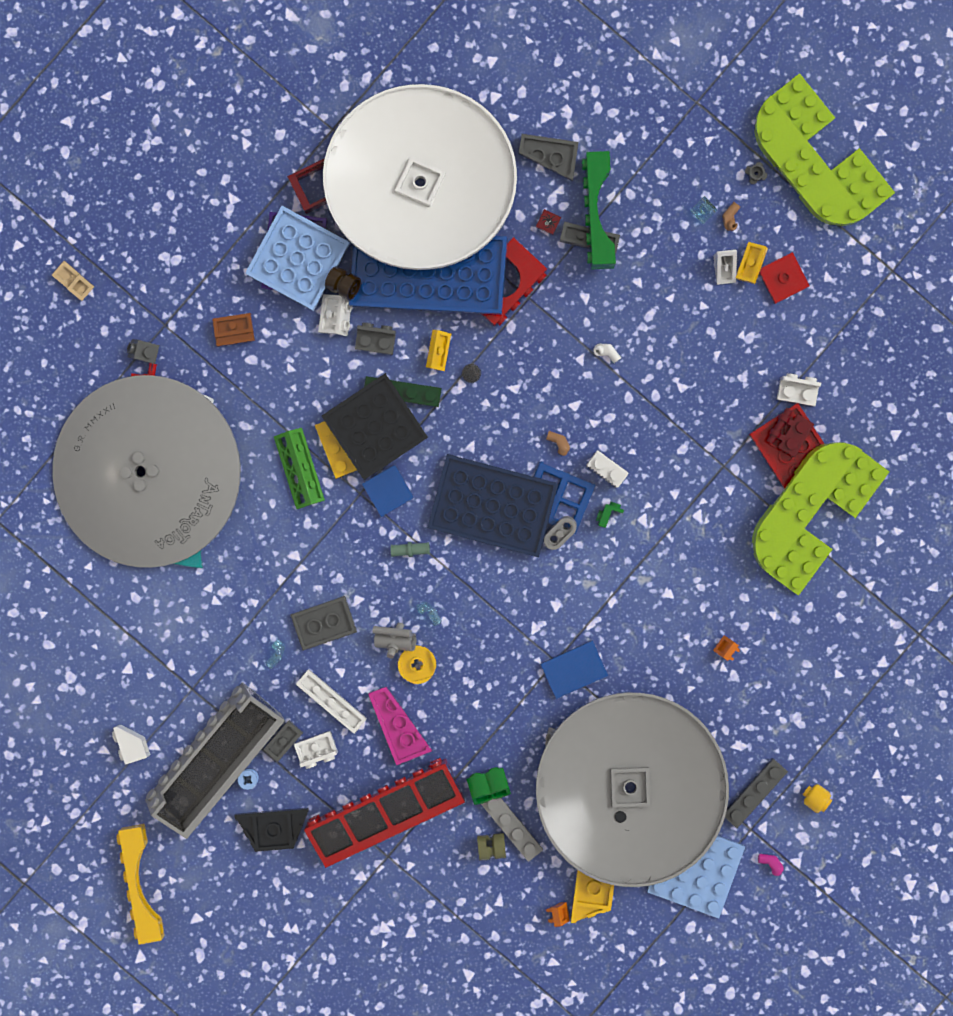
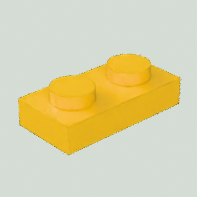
M748 242L736 275L737 280L751 284L756 283L768 250L766 246Z
M432 330L426 368L445 371L451 333Z

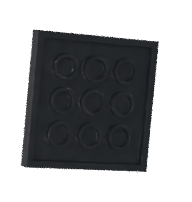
M386 373L322 415V418L363 480H366L428 438Z

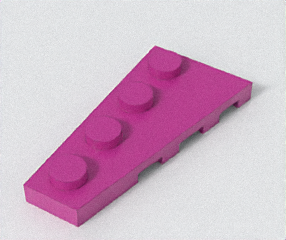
M387 686L368 693L396 765L432 751Z

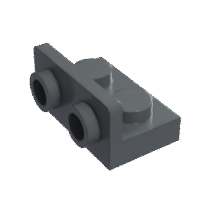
M362 323V326L357 325L355 350L393 355L396 331L392 330L393 327L381 325V328H374V324Z

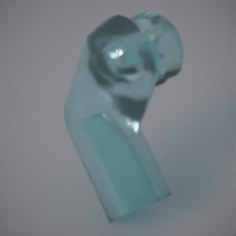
M422 601L421 604L416 606L420 614L427 612L434 626L442 622L436 609L426 601Z
M276 640L273 643L272 648L276 651L266 661V665L270 669H273L282 659L285 644L280 640Z

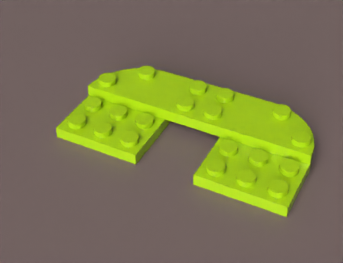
M799 73L770 96L759 109L754 130L757 144L771 164L779 169L799 194V199L813 216L829 225H852L865 218L895 194V191L860 148L833 170H830L808 140L832 122L835 117Z
M824 443L814 448L804 458L794 472V477L775 503L768 507L754 528L752 535L753 554L759 566L799 596L833 550L805 529L813 516L828 498L853 518H856L890 471L864 453L862 449L848 443Z

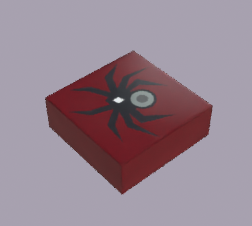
M544 209L536 228L553 235L561 217Z

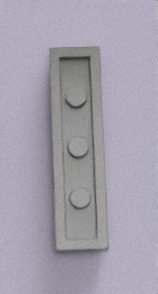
M502 798L492 799L481 804L528 862L543 851L540 844Z

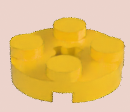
M416 645L414 651L402 652L398 661L400 675L413 684L427 682L433 676L436 669L434 654L427 647ZM415 659L423 663L419 670L416 667H412Z

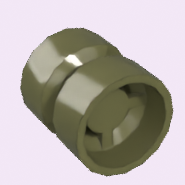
M504 833L493 834L492 837L477 835L479 861L490 860L491 857L495 859L506 858Z

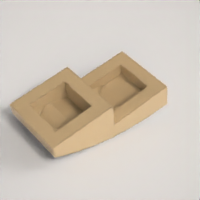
M65 260L52 274L55 279L81 301L94 288L87 279Z

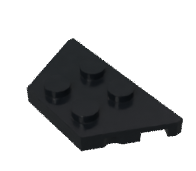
M309 808L237 813L234 817L242 827L245 836L250 840V844L255 852L293 849Z

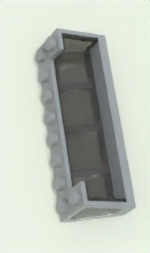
M242 682L240 686L233 690L231 697L221 704L216 715L210 717L207 726L197 733L192 744L186 746L182 756L172 763L168 773L159 779L158 785L148 792L145 801L150 815L187 839L284 723L285 720L281 713Z

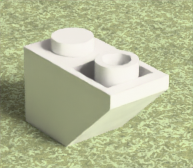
M123 725L113 728V739L116 743L118 742L120 748L118 754L121 761L124 760L125 765L150 756L144 736Z

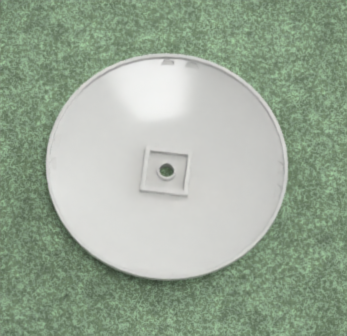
M425 84L399 86L385 90L354 108L335 131L327 148L323 168V186L328 208L335 223L346 238L359 250L379 262L413 270H430L453 265L467 259L486 246L505 223L514 202L517 184V167L511 143L493 115L481 104L460 92L445 87ZM420 178L426 181L425 185L421 187L415 184V181Z

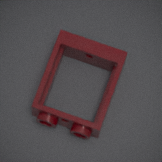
M325 158L287 176L306 214L326 205L327 201L324 197L309 204L299 180L323 169Z

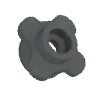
M757 162L752 167L748 166L745 169V173L750 178L749 182L753 185L757 181L767 178V173H765L761 162Z

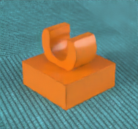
M724 635L713 651L728 661L734 660L732 657L735 651L739 652L740 649L738 644Z
M560 902L546 910V912H552L553 917L548 919V922L554 923V927H561L570 921L567 902Z

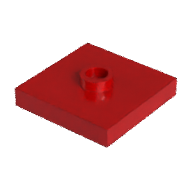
M793 252L762 267L759 272L774 304L810 286Z

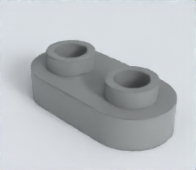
M570 516L560 518L545 534L544 544L546 547L552 550L560 548L575 533L577 527L575 519ZM564 523H569L571 526L566 528ZM551 536H556L557 540H551Z

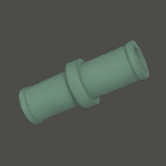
M408 542V544L391 545V557L407 555L413 557V555L430 554L429 542L416 544Z

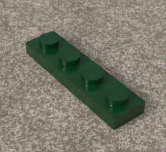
M366 376L364 387L377 378ZM390 380L404 402L439 407L442 388Z

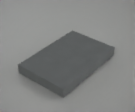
M345 596L290 614L303 651L357 632Z

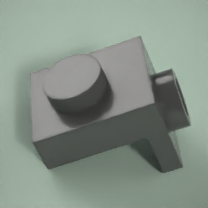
M132 339L127 346L128 358L155 364L160 345Z

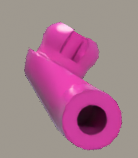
M758 855V863L769 864L773 875L780 876L784 870L783 864L775 855Z

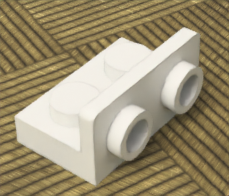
M323 294L319 333L348 336L350 313L352 311V306H349V300L340 295Z
M787 373L786 376L780 378L777 400L814 407L816 406L818 389L821 387V383L816 382V378L805 377V380L798 379V375Z

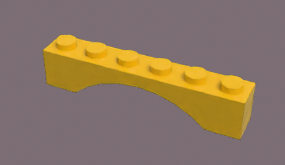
M145 823L122 827L116 837L117 843L121 845L122 849L120 860L125 866L123 877L125 883H128L129 888L127 890V899L129 902L131 901L132 905L130 916L131 920H134L136 927L134 928V937L138 939L139 945L162 941L165 936L162 918L148 904L143 895L139 880L140 859L148 843Z

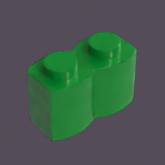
M494 767L485 774L474 773L467 779L474 805L483 804L492 799H499L511 794L503 768Z

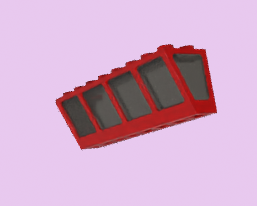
M440 757L430 762L431 764L427 770L423 771V768L413 772V776L410 778L402 777L396 780L393 786H382L377 789L378 793L373 795L370 793L365 794L359 798L360 801L354 804L352 801L342 806L343 809L337 812L334 809L321 817L319 814L311 817L304 831L325 868L465 803V798L446 758L442 760Z

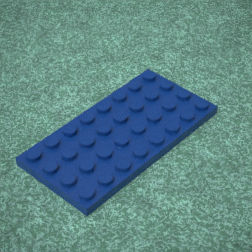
M495 236L486 246L467 259L453 265L430 270H413L390 266L368 256L353 245L351 273L361 279V286L357 295L352 300H349V306L502 315L508 238L507 236Z

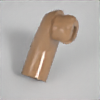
M735 202L729 206L722 216L724 227L728 231H734L738 226L734 215L738 212L740 206Z
M552 431L548 432L546 440L557 444L560 455H567L570 445L566 437Z

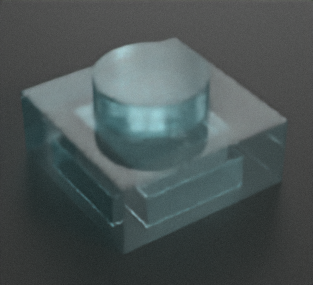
M704 196L690 211L704 224L717 211V208Z

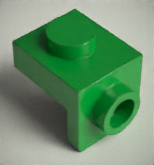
M611 501L609 505L604 504L603 510H599L596 517L598 526L606 528L612 510L623 514L624 510L620 509L621 505Z

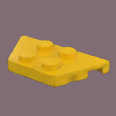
M577 870L570 922L576 923L578 920L611 911L614 885L595 880Z

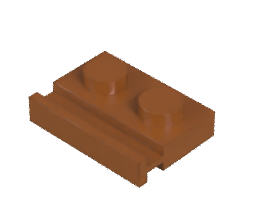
M251 313L212 319L217 347L255 341Z

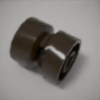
M338 266L330 270L325 280L326 289L333 293H338L347 300H352L357 295L361 286V279L352 273L348 275L346 270Z

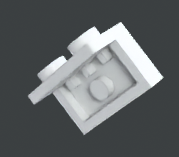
M331 731L294 743L300 761V768L304 766L306 769L317 765L316 762L324 760V762L335 759V755L338 753Z

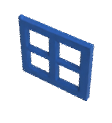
M540 461L533 477L541 479L545 472L561 479L548 524L554 525L558 521L554 516L559 503H564L577 509L574 516L577 524L574 533L576 534L596 485ZM568 482L585 489L580 504L562 498ZM564 523V526L566 528H569L571 526L568 523Z

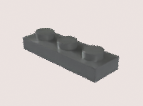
M564 222L559 242L590 249V246L586 245V233H589V227ZM605 231L608 238L615 244L616 255L620 235Z

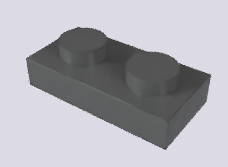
M288 720L263 750L278 762L303 734V731Z

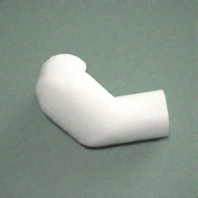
M600 343L593 349L596 356H608L613 363L621 359L611 344Z

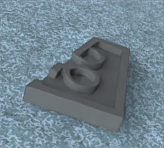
M521 134L519 155L573 181L579 142Z

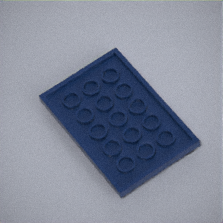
M447 454L427 528L539 558L559 483Z

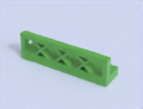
M298 428L274 436L296 509L325 501L303 429ZM283 437H285L286 439V447L283 446V442L281 439ZM289 457L292 458V462H293L292 466L289 464V461H288V458H289ZM294 475L298 477V484L295 483ZM300 493L303 494L305 503H301Z

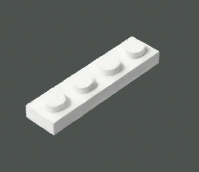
M308 669L296 683L299 688L352 733L355 734L367 718L311 670Z

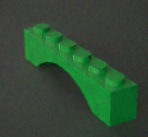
M610 151L586 152L585 158L582 159V170H585L586 177H583V189L587 191V196H584V207H587L588 214H585V226L589 227V233H586V245L590 246V252H587V264L591 265V270L614 269L616 265L615 244L603 230L597 209L599 190L611 170Z

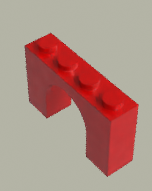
M514 237L507 244L506 260L518 271L520 284L512 295L503 298L502 315L481 314L494 327L497 324L500 326L508 318L506 314L510 310L515 311L521 304L519 300L523 296L527 298L534 290L532 286L536 282L540 284L547 276L545 274L547 268Z

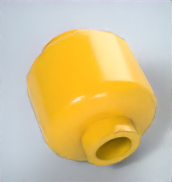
M819 784L813 787L808 786L803 793V796H805L804 804L815 813H820L821 811L824 813L833 801L830 799L831 793Z

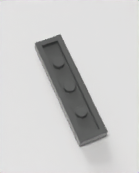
M772 758L727 808L725 818L738 828L788 771Z

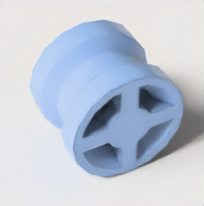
M251 768L245 769L238 777L239 786L246 790L252 789L258 782V773Z

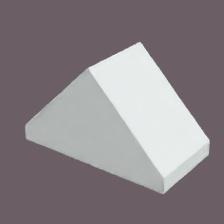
M737 250L716 252L713 257L717 285L736 283Z

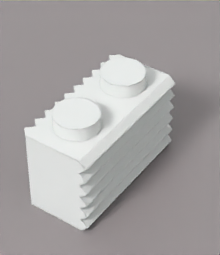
M598 450L586 464L590 470L592 469L593 472L602 476V479L605 478V481L614 485V488L619 487L629 474Z

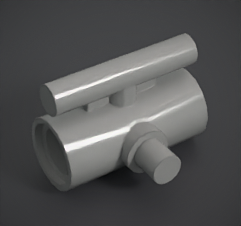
M397 623L396 628L373 627L375 647L386 648L388 650L387 657L391 659L394 658L398 650L414 651L417 641L416 634L412 633L411 630L403 629V623Z

